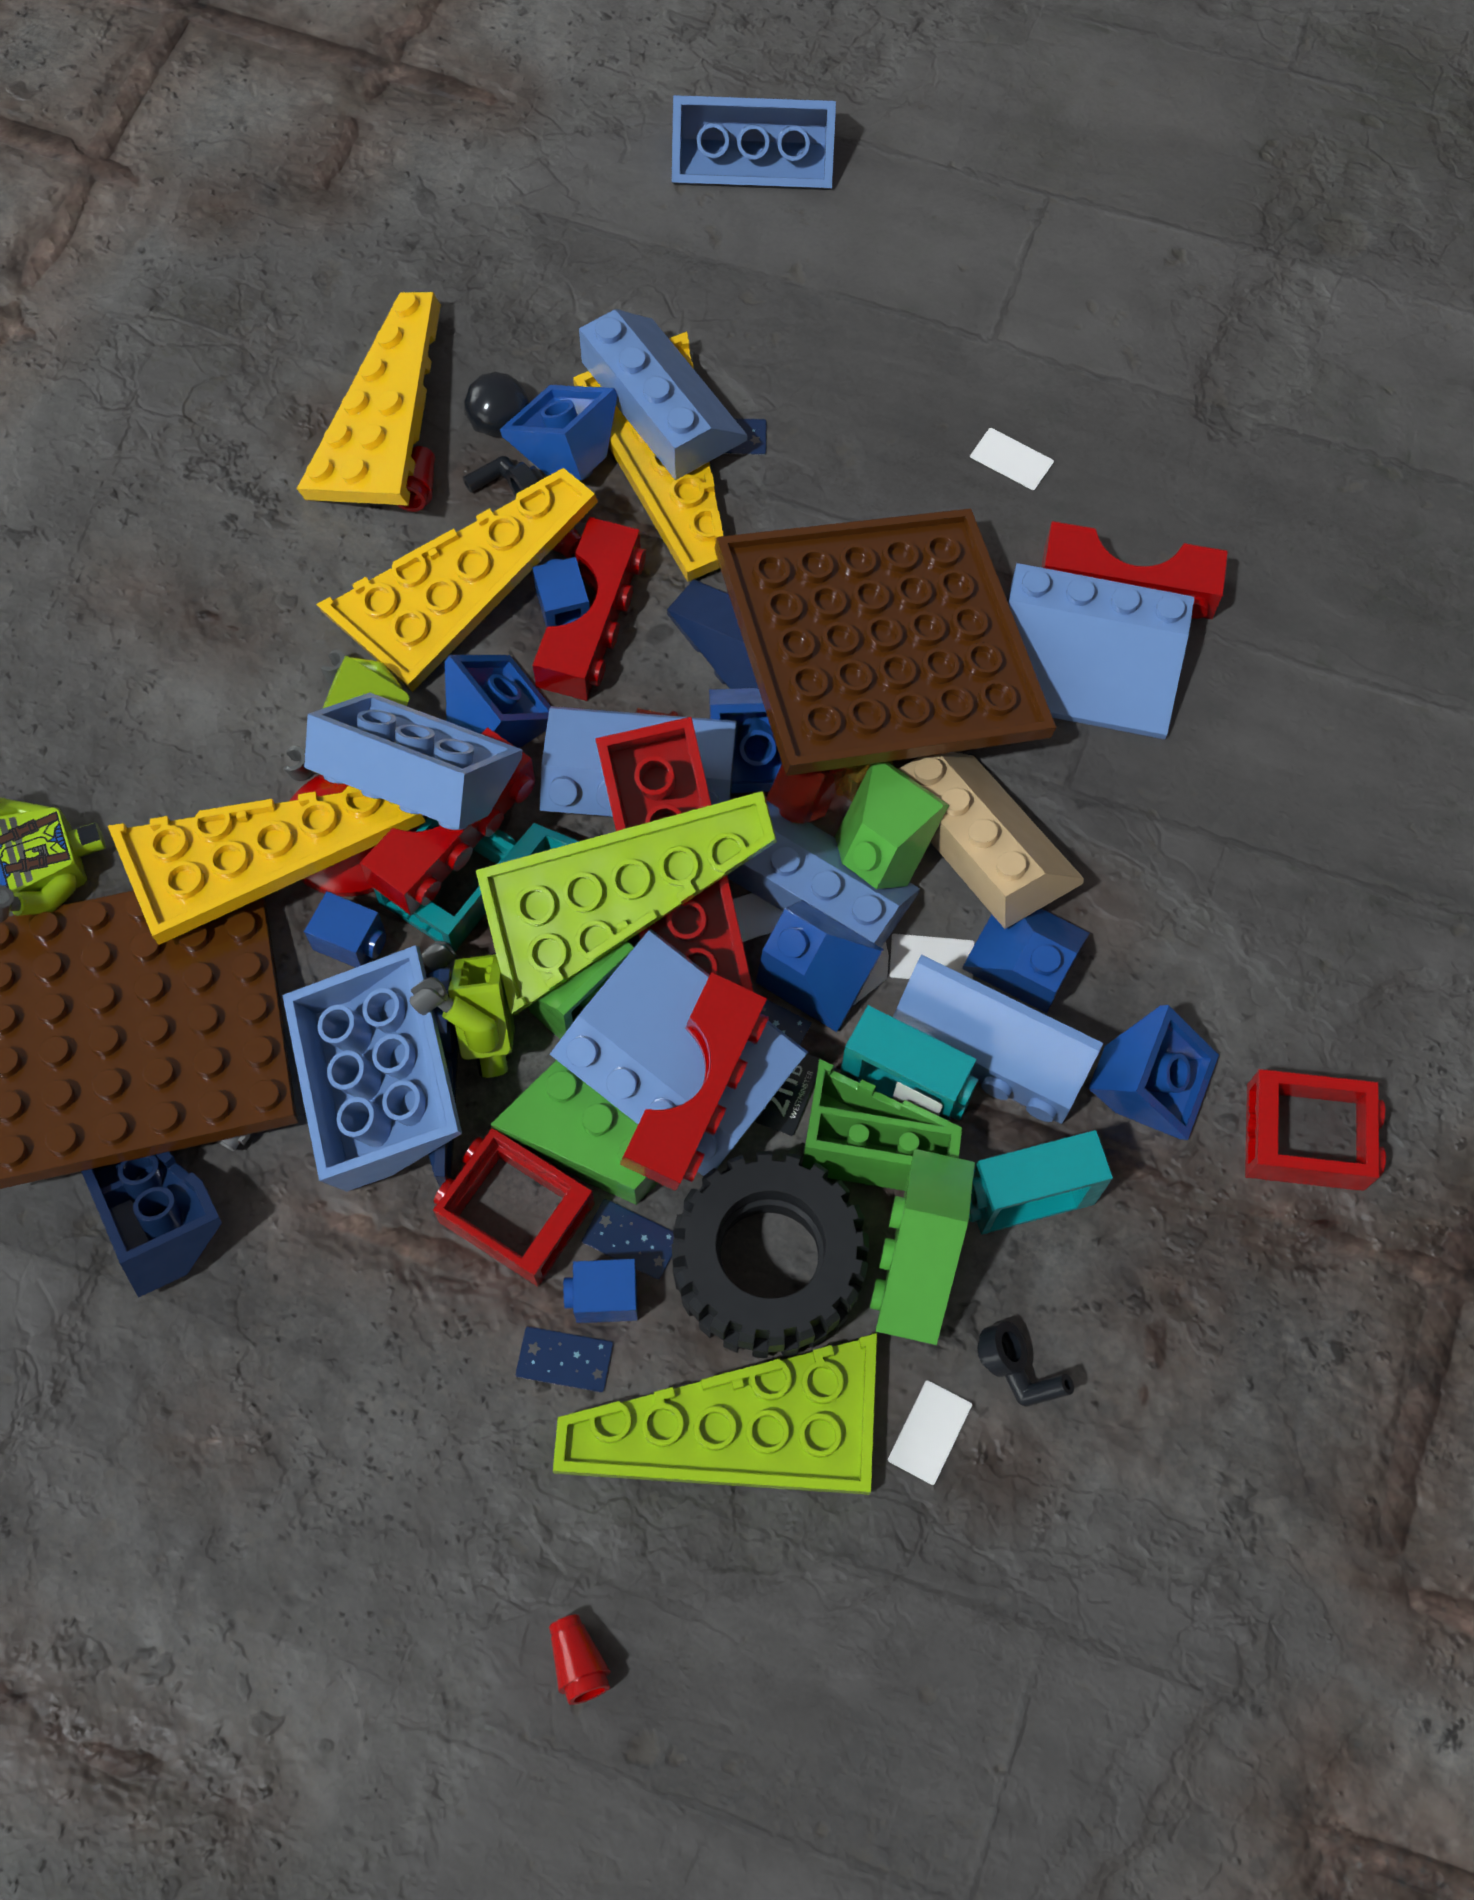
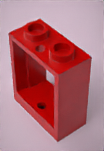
M1259 1069L1247 1084L1245 1178L1359 1191L1366 1190L1379 1176H1382L1386 1164L1385 1149L1379 1146V1129L1382 1128L1385 1120V1102L1379 1099L1378 1082ZM1279 1095L1356 1103V1163L1278 1154Z
M491 1128L484 1139L478 1137L469 1146L463 1158L465 1166L455 1180L448 1178L441 1185L434 1198L436 1206L433 1212L440 1224L538 1287L595 1205L593 1193L587 1187L494 1128ZM499 1159L507 1162L563 1198L523 1256L460 1216Z

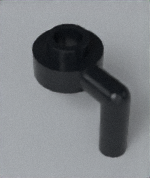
M500 456L462 477L469 492H473L503 476L508 481L515 497L518 492L543 479L535 466L529 468L524 462L515 464L507 456Z
M1003 1321L987 1326L981 1331L977 1346L981 1363L993 1375L1006 1377L1020 1405L1031 1406L1073 1394L1074 1384L1068 1374H1062L1034 1383L1030 1382L1024 1369L1028 1358L1027 1346L1022 1333L1013 1323Z

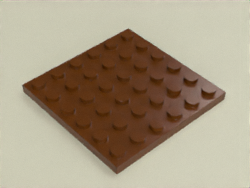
M971 508L720 536L716 538L715 553L786 776L1052 737L1056 725Z
M134 890L61 905L52 913L42 912L36 915L8 916L5 921L0 923V1189L298 1123L266 897H262L158 945L150 932Z

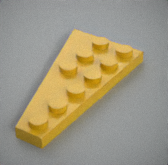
M400 292L394 301L387 318L377 333L367 356L296 488L305 500L409 505L410 492L407 490L406 485L408 476L414 474L415 461L412 459L411 454L413 445L419 441L427 393L423 381L424 375L430 373L432 363L428 357L429 345L436 338L441 307L433 292Z
M687 331L669 338L694 369L693 362L691 361ZM589 371L573 377L574 386L601 387ZM616 406L608 447L687 582L719 569L720 565L714 547L716 538L723 536V530L717 508L710 462L675 480Z
M562 468L518 492L514 501L494 512L489 508L475 516L477 521L457 532L454 528L393 561L392 568L370 580L364 577L352 584L354 589L334 600L328 597L316 605L373 658L384 663L388 670L413 692L532 570V567L536 566L598 503L594 492L566 469Z
M347 786L342 793L318 796L315 791L298 794V800L274 803L273 799L200 810L195 817L170 821L168 816L151 818L148 825L127 828L124 823L109 825L108 829L150 932L158 945L377 845L392 828L408 831L425 823V819L422 814L406 813L397 804L384 799L366 797L361 793V790Z

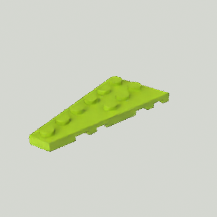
M760 791L476 870L510 1013L513 1015L518 1014L776 843L777 840L764 792Z
M877 1333L860 1337L859 1340L841 1345L818 1348L813 1350V1352L784 1360L777 1359L701 1379L700 1382L674 1389L670 1387L655 1391L654 1394L624 1402L617 1401L560 1416L557 1420L553 1473L870 1495Z

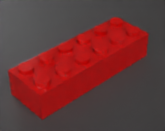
M692 717L595 738L616 831L712 805ZM728 875L639 933L641 940L648 930L652 929L709 975L713 972L754 992Z

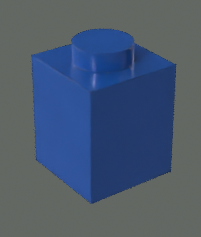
M576 557L564 560L553 559L545 562L543 565L532 567L535 589L546 628L571 623L579 619L590 609Z
M326 891L304 930L314 951L355 968L367 964L370 958H377L386 941L385 929L378 912Z
M635 1259L573 1261V1277L564 1278L563 1294L564 1308H573L576 1323L638 1321Z

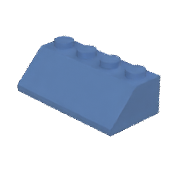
M673 95L672 183L832 188L836 101Z
M614 309L579 328L582 363L601 387L615 388L617 393L616 406L675 480L747 441L745 431L652 318Z
M369 692L308 714L304 768L324 775V779L329 782L346 784L359 789L366 797L384 799L397 804L406 813L422 814L437 820L439 825L444 828L461 830L489 816L521 761L523 750Z
M551 706L549 708L541 764L540 811L613 817L595 738L687 717ZM692 717L711 804L731 800L736 721Z
M765 796L777 842L729 873L728 879L781 911L803 900L882 948L918 895L920 888L909 882L908 886L875 889L842 864L836 839Z
M922 954L893 1015V1018L976 1058L971 1076L979 1079L978 1083L982 1084L981 1087L987 1094L1000 1100L1010 1098L1026 1106V1111L1030 1115L1044 1122H1052L1054 1120L1060 1124L1063 1123L1103 1045L1102 1042Z

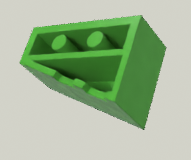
M819 1059L802 1162L803 1167L811 1170L812 1166L818 1163L829 1170L827 1178L905 1191L914 1149L959 1158L962 1127L911 1102L904 1100L902 1104L875 1091V1085L863 1079L858 1083L834 1071V1065Z
M557 1060L490 1124L491 1128L502 1133L550 1165L580 1177V1180L635 1205L658 1184V1182L620 1165L638 1124Z
M914 1149L904 1197L895 1196L891 1211L889 1227L896 1228L895 1238L885 1237L879 1268L887 1270L885 1280L876 1278L872 1292L870 1309L879 1311L876 1332L937 1345L969 1222L975 1162Z

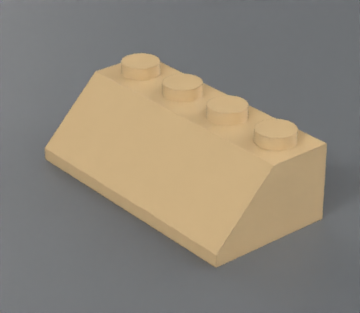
M956 752L922 756L898 769L949 805L930 842L1004 929L1083 884L1084 878L974 756Z

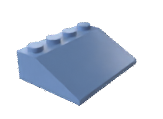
M1016 563L1007 602L1052 717L1166 739L1189 636L1194 597Z
M650 929L578 1015L550 1055L637 1124H639L645 1109L664 1110L680 1106L699 1092L704 1081L705 1064L701 1049L685 1027L710 975ZM767 1021L756 1045L747 1041L739 1057L748 1062L736 1089L733 1090L726 1086L718 1104L727 1108L714 1136L704 1132L696 1149L705 1154L697 1171L702 1176L721 1165L808 1053V1051L769 1021Z
M416 945L282 995L319 1181L346 1192L390 1177L462 1134L435 1012L432 1010L427 1015H421L410 1004V997L413 996L411 989L427 978L421 951Z

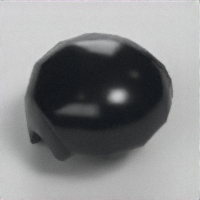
M500 372L487 373L479 376L470 384L464 401V415L467 416L476 432H481L495 438L502 437L500 429L529 404V399L523 386L515 378Z

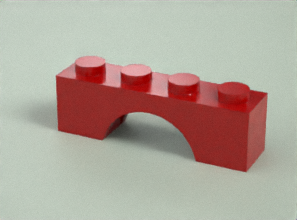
M592 517L588 518L575 556L582 580L596 594L595 601L591 608L579 619L568 624L547 627L533 662L536 688L588 701L593 685L599 687L603 680L606 661L603 660L607 648L613 649L616 644L620 627L617 622L620 611L627 612L633 594V586L630 585L633 575H640L642 573L646 559V549L641 548L639 529Z
M1052 521L1044 548L1041 568L1193 596L1194 604L1191 618L1213 619L1223 596L1228 551L1184 543L1172 558L1163 563L1153 566H1136L1125 563L1111 555L1102 545L1096 528Z
M488 727L482 732V735L512 745ZM522 752L521 761L489 816L468 825L465 829L451 830L438 826L430 830L412 832L392 828L360 862L367 884L409 915H412L420 905L425 906L429 904L438 894L442 881L453 870H460L468 862L477 843L484 836L489 837L497 831L503 821L504 814L515 802L521 803L529 796L535 783L532 759Z
M711 972L685 1027L699 1045L704 1058L705 1075L703 1085L693 1098L680 1106L664 1110L645 1109L620 1165L674 1191L677 1190L682 1179L692 1183L705 1156L704 1153L696 1150L704 1132L714 1136L727 1109L718 1104L725 1087L727 1086L735 1090L748 1064L747 1061L739 1057L747 1041L755 1045L757 1044L769 1019L768 1016L761 1014L767 998Z

